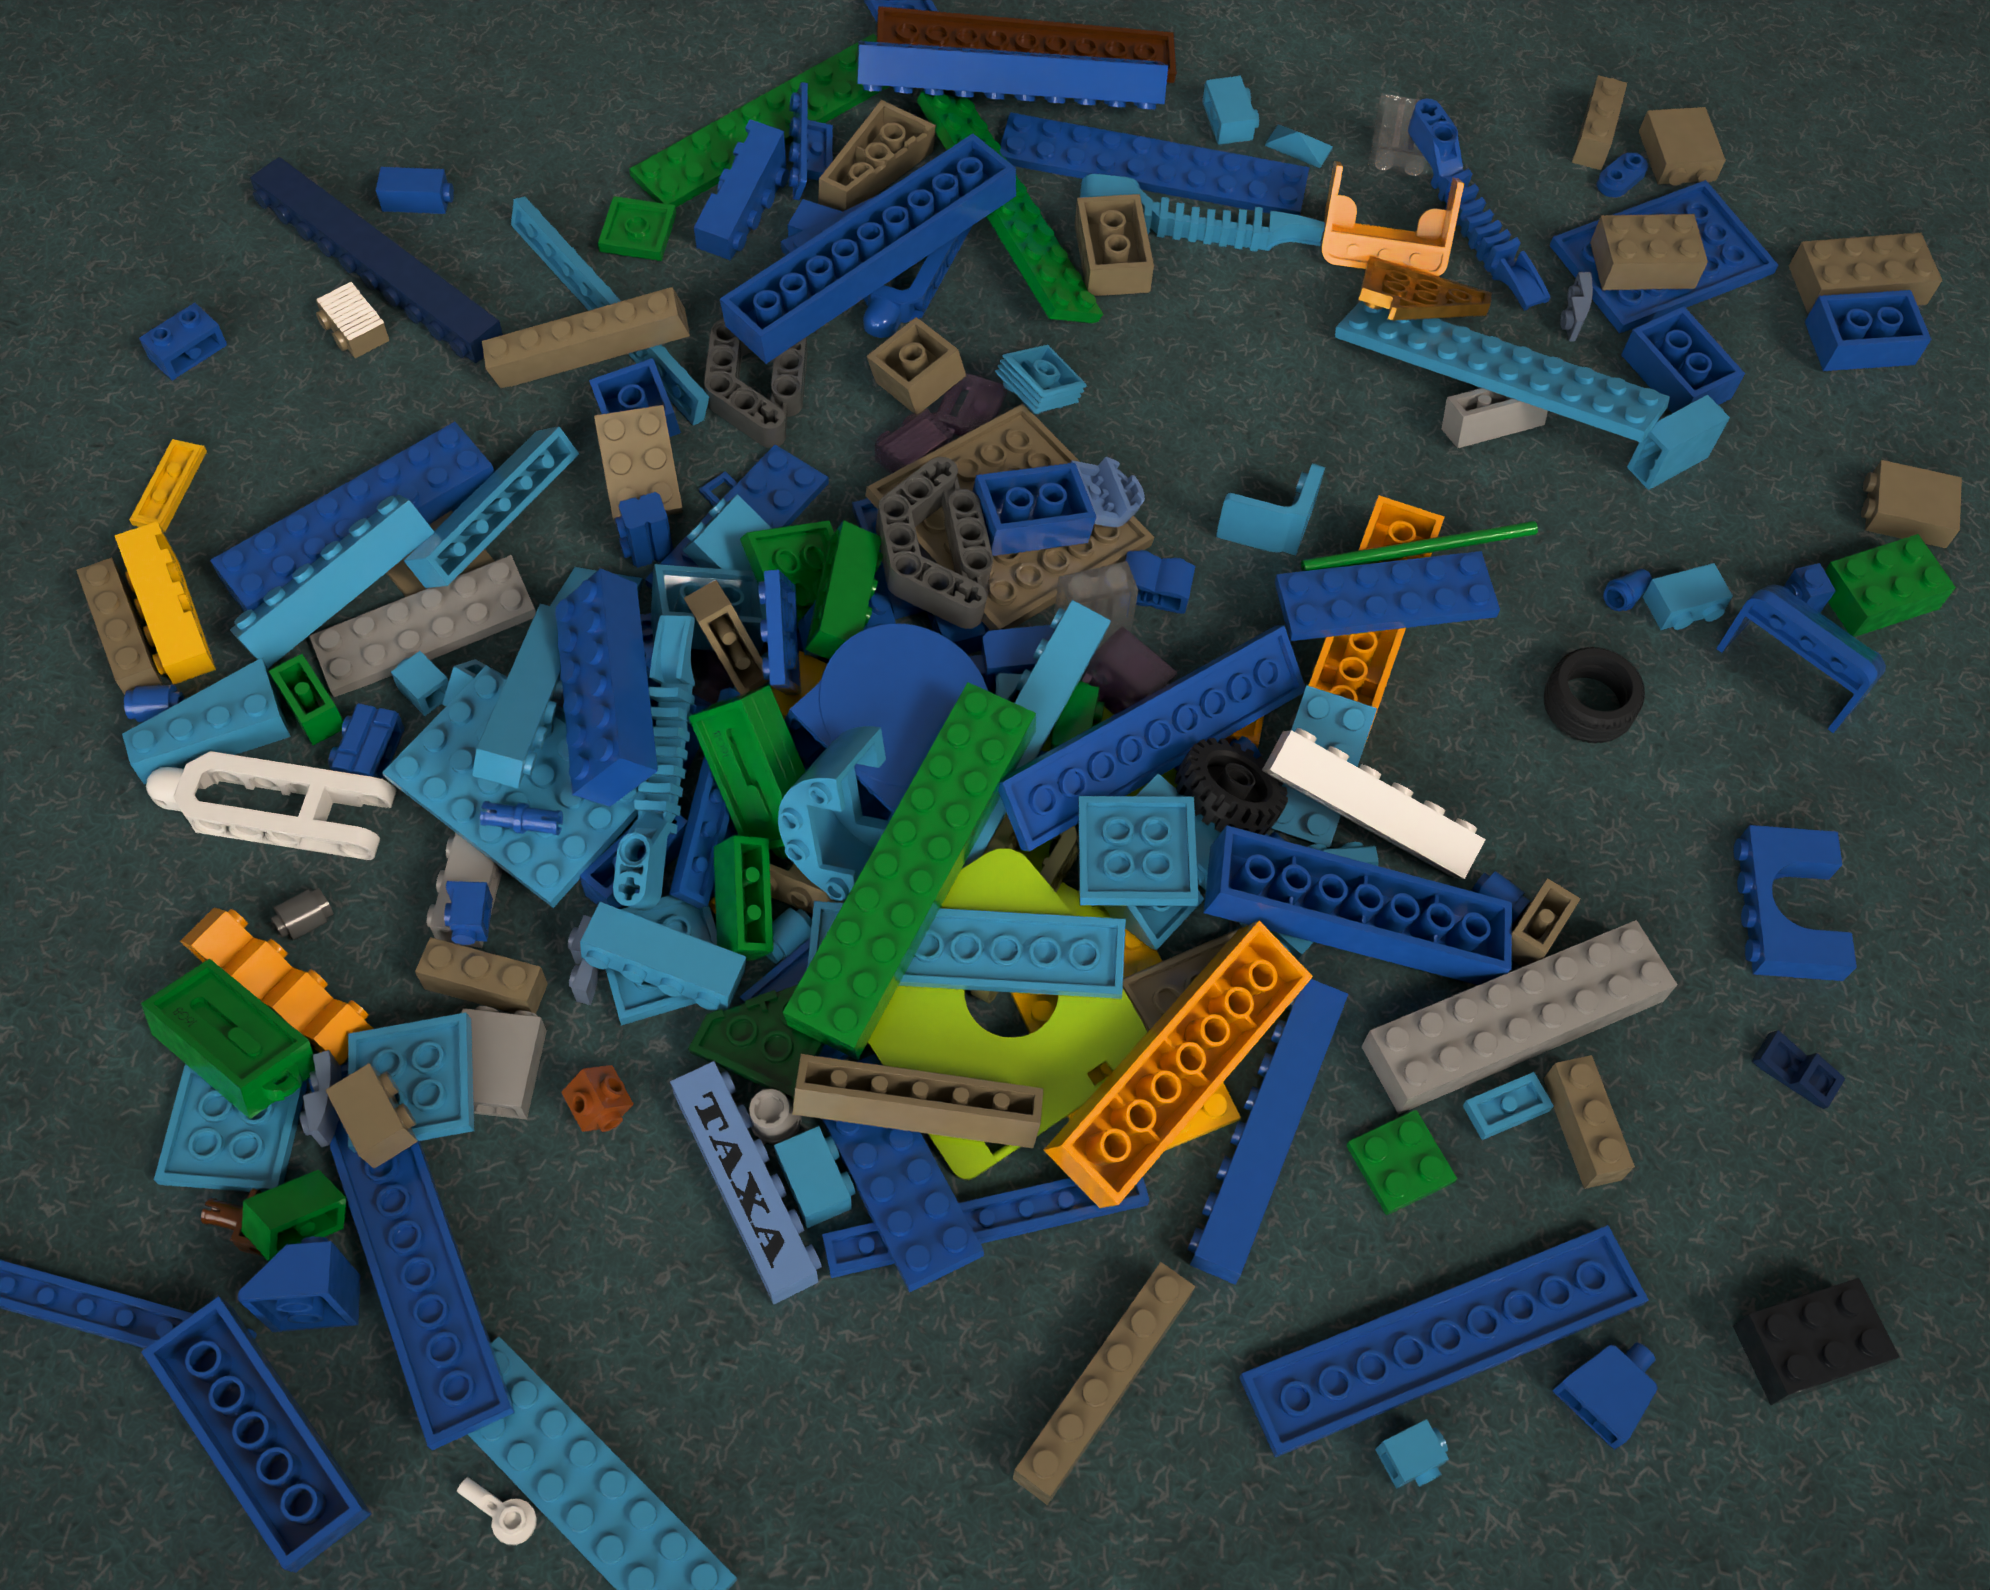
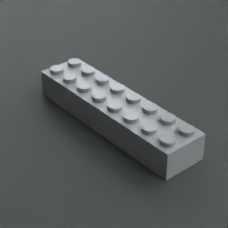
M1635 920L1369 1031L1361 1047L1397 1113L1401 1114L1664 1002L1678 984L1638 921Z

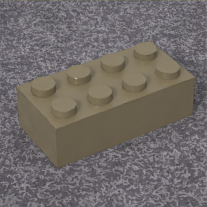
M1922 233L1803 241L1789 265L1808 314L1817 298L1823 295L1911 290L1917 305H1927L1942 282L1940 273Z

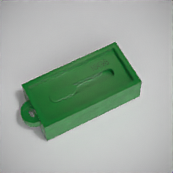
M767 685L716 702L690 715L688 718L738 835L769 838V850L772 849L781 859H789L785 853V846L779 832V806L785 794L805 773V768L771 687Z
M210 958L141 1003L151 1034L249 1119L256 1116L275 1101L285 1100L284 1097L293 1094L298 1088H301L302 1082L310 1077V1071L315 1070L310 1041Z

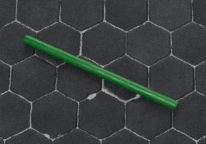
M1535 521L1307 559L1301 561V570L1310 571L1362 565L1537 534L1538 526Z

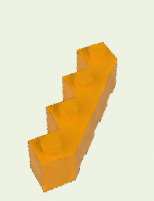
M214 907L180 940L202 963L210 958L305 1036L318 1053L329 1050L339 1065H342L348 1058V1034L374 1029L365 1021L369 1015L360 1005L353 1000L346 1003L334 999L325 990L328 983L312 969L305 972L293 968L284 959L288 953L272 939L266 942L254 938L244 929L248 925L247 921L233 909L227 912Z

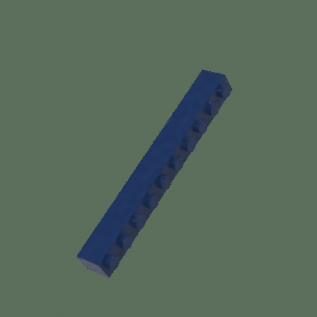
M281 157L276 158L250 177L255 190L253 196L264 209L267 207L271 208L285 225L290 223L296 227V230L306 241L312 239L316 242L319 249L327 257L333 255L337 258L341 266L348 273L352 274L355 272L369 289H378L382 292L390 305L393 307L399 305L403 308L407 316L414 323L418 324L421 322L436 340L441 341L444 339L460 358L466 356L476 364L484 358L482 341L503 335L498 319Z

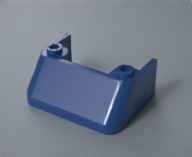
M1768 585L1756 591L1746 601L1716 648L1722 653L1753 621L1854 694L1828 728L1832 733L1840 727L1863 701L1886 670L1885 662L1878 652L1867 647L1792 594L1787 588L1779 585Z

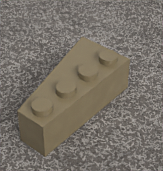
M881 100L819 178L818 204L843 212L876 196L933 153L935 125Z

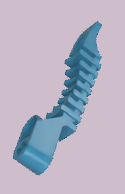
M1090 174L1085 176L1081 182L1080 198L1140 194L1147 233L1149 234L1151 228L1157 234V237L1165 238L1166 235L1172 236V239L1175 240L1186 238L1188 242L1200 240L1203 241V244L1211 245V242L1219 243V246L1223 247L1233 245L1235 249L1247 247L1250 248V251H1258V249L1269 251L1274 246L1286 242L1320 246L1325 229V222L1276 211H1270L1269 227L1262 226V207H1255L1252 225L1246 224L1247 210L1239 209L1237 222H1230L1231 210H1223L1222 220L1215 219L1214 209L1207 210L1206 218L1199 217L1200 207L1193 206L1191 216L1184 215V203H1177L1175 213L1168 212L1169 198L1161 197V203L1153 202L1140 189L1138 182L1129 177Z
M660 615L649 675V678L661 684V687H649L650 698L659 702L658 707H651L652 719L656 720V726H653L658 771L649 777L648 782H642L639 785L638 791L647 794L646 800L634 799L633 809L638 811V819L634 821L628 833L620 840L617 848L613 895L621 905L642 911L651 910L660 901L667 838L669 834H677L678 825L672 823L675 816H680L681 807L678 806V798L682 797L683 794L680 782L681 779H685V769L682 767L683 760H687L688 751L685 750V743L690 740V732L687 731V728L691 722L688 717L692 715L689 713L690 705H694L695 696L692 695L695 681L691 668V645L695 623L693 616ZM645 844V855L641 860H638V850Z

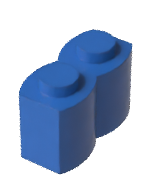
M1144 550L1128 551L1117 599L1125 603L1152 606L1155 609L1184 614L1189 600L1195 566L1181 558L1161 559Z

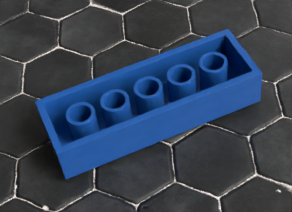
M600 568L591 577L583 581L570 595L558 603L555 607V618L557 619L558 649L561 664L560 677L563 686V710L566 720V742L568 744L572 795L611 807L656 773L658 766L637 583Z
M218 1296L141 1351L284 1570L296 1573L372 1515L234 1308Z

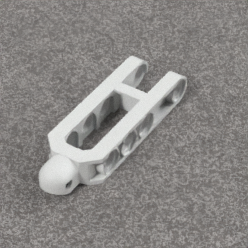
M213 751L187 763L184 769L160 767L149 775L146 783V789L151 799L164 809L183 812L196 833L365 860L375 858L380 837L366 828L327 822L332 804L338 803L362 807L363 804L391 808L397 792L394 785L376 777ZM221 781L244 785L246 789L250 790L259 787L281 791L282 795L290 796L291 793L306 796L299 816L296 817L198 801L195 794L198 788L206 789Z

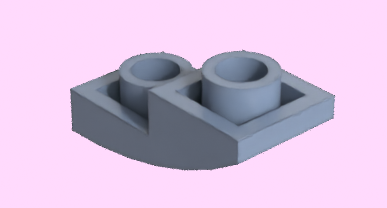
M1578 272L1573 286H1570L1568 289V306L1566 310L1562 311L1560 324L1562 330L1567 331L1569 341L1577 339L1591 306L1593 294L1591 272Z
M583 915L579 928L574 927L568 940V949L571 950L575 964H579L575 965L572 969L569 987L573 991L576 1002L591 1005L596 991L599 969L591 966L584 958H581L580 941L591 920L590 916Z
M329 1050L313 1055L315 1070L310 1071V1080L314 1092L303 1095L305 1111L300 1112V1121L305 1135H312L321 1147L330 1145L339 1121V1116L325 1091L342 1080L341 1066Z

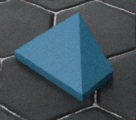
M1279 124L1265 143V146L1318 168H1321L1333 149L1331 145Z

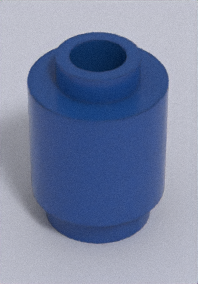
M175 685L136 686L134 690H127L125 692L124 709L128 719H136L137 722L141 723L185 699L183 693L178 692Z
M1496 871L1491 876L1484 873L1472 888L1473 892L1512 902V925L1531 902L1524 897L1525 892Z

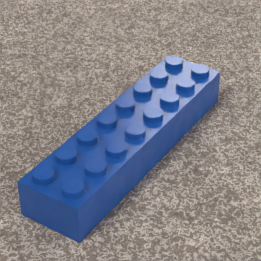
M453 422L210 561L222 584L244 612L250 609L254 611L264 603L263 598L269 591L278 586H285L293 579L292 574L299 567L307 563L311 565L322 556L320 553L325 546L333 541L340 542L350 534L349 528L355 522L371 517L378 511L377 506L387 497H396L399 494L409 499L426 522L431 524L446 513L454 512L494 473L493 465L458 424Z
M1226 825L1210 846L1204 904L1205 914L1247 925L1260 920L1268 930L1475 985L1486 983L1507 974L1511 970L1512 902Z

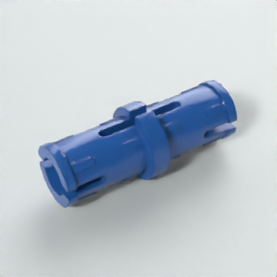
M484 801L481 808L485 809L486 812L480 811V823L482 826L512 828L515 833L524 834L526 831H535L559 835L562 828L557 827V824L563 825L562 811L530 808L527 803L519 802L517 806Z

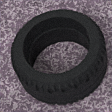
M1600 647L1580 648L1579 650L1571 651L1556 664L1544 689V705L1553 724H1556V727L1560 728V731H1564L1566 735H1570L1571 738L1574 737L1578 741L1582 740V742L1603 743L1617 739L1632 726L1644 704L1645 686L1636 667L1632 666V663L1628 662L1622 655L1605 648L1601 649ZM1576 678H1591L1604 683L1617 696L1620 709L1603 712L1586 707L1573 696L1568 681Z

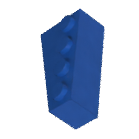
M751 119L745 127L746 132H748L745 142L738 141L733 151L735 158L731 169L724 168L719 178L718 195L711 193L694 226L696 248L728 260L732 259L736 251L740 252L743 250L748 233L751 229H757L762 212L765 208H771L776 191L779 187H785L789 178V170L786 169L784 131Z

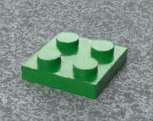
M613 196L598 241L599 252L662 261L677 215L675 205Z
M1417 1110L1348 1141L1346 1145L1386 1215L1441 1190L1457 1180L1456 1175Z

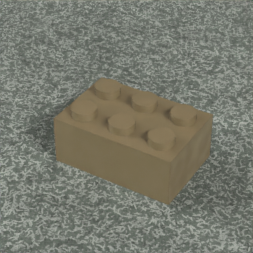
M1140 194L1077 198L1075 230L1087 291L1093 296L1150 293L1154 263Z
M1695 214L1601 215L1590 242L1602 290L1695 289L1708 263Z
M664 405L595 415V425L614 524V518L621 516L618 506L620 501L635 497L639 500L640 496L654 492L660 494L667 516L683 513Z

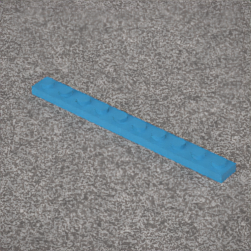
M526 197L514 199L511 226L588 311L621 302L612 292L611 288L599 278L594 270L588 266L576 253L575 249L565 241L556 228L542 216L540 211ZM657 345L628 354L636 364L653 358L669 400L692 425H696L704 420L709 396L669 354L664 346Z

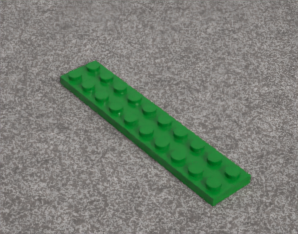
M872 34L861 41L877 42V36ZM857 42L629 169L630 176L657 203L678 207L719 184V178L724 168L730 170L735 158L733 151L738 141L744 143L748 136L745 127L750 119L784 131L785 146L793 142V137L789 136L791 119L794 117V112L789 110L792 93H797L801 82L808 83L807 120L821 123L832 120L881 91L863 90V84L857 83ZM882 86V91L890 86Z
M925 91L921 92L917 103L928 121L935 125V132L946 150L971 134H975L1002 156L1000 153L1001 146L994 140L987 124L981 119L974 103L966 97H952L945 94L928 95L925 94ZM1016 175V197L987 215L988 220L1049 319L1085 323L1098 322L1103 313L1097 305L1095 297L1087 291L1081 274L1072 265L1067 252L1061 247L1054 236V231L1047 225L1039 207L1034 204L1029 196L1026 186L1021 183Z

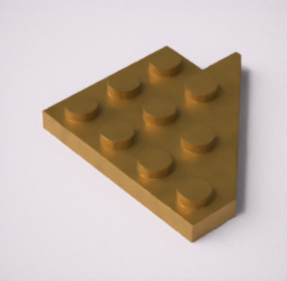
M1370 256L1358 300L1364 301L1366 306L1373 309H1390L1389 320L1486 316L1491 305L1492 293Z

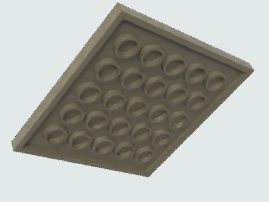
M1021 404L867 487L865 496L878 509L879 501L884 495L935 457H947L953 460L958 468L957 477L960 489H968L970 491H973L976 475L1067 464L1071 460L1080 461L1024 404ZM940 507L915 527L922 557L955 572L944 526L943 507ZM1133 516L1120 527L1094 524L1089 541L1085 544L993 556L992 569L985 588L987 591V601L982 622L989 630L1015 628L1124 563L1128 551H1140L1152 546L1155 537Z

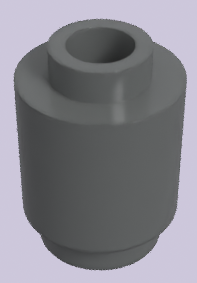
M319 888L312 892L307 889L275 906L274 910L277 915L271 917V921L282 938L289 935L294 941L327 923L326 918L334 915Z

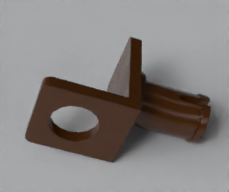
M252 1188L248 1198L262 1192L259 1189ZM212 1197L209 1198L205 1206L212 1208L211 1211L202 1209L201 1222L207 1225L211 1224L234 1230L230 1241L240 1251L263 1256L241 1232L243 1206L220 1201Z

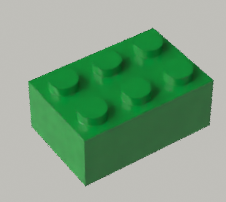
M1919 534L1832 561L1825 570L1836 590L1828 603L1848 633L1853 637L1938 610L1956 588Z

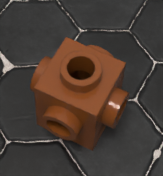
M613 1065L583 1068L561 1092L582 1132L598 1129L606 1132L614 1129L623 1121L622 1116L634 1105Z

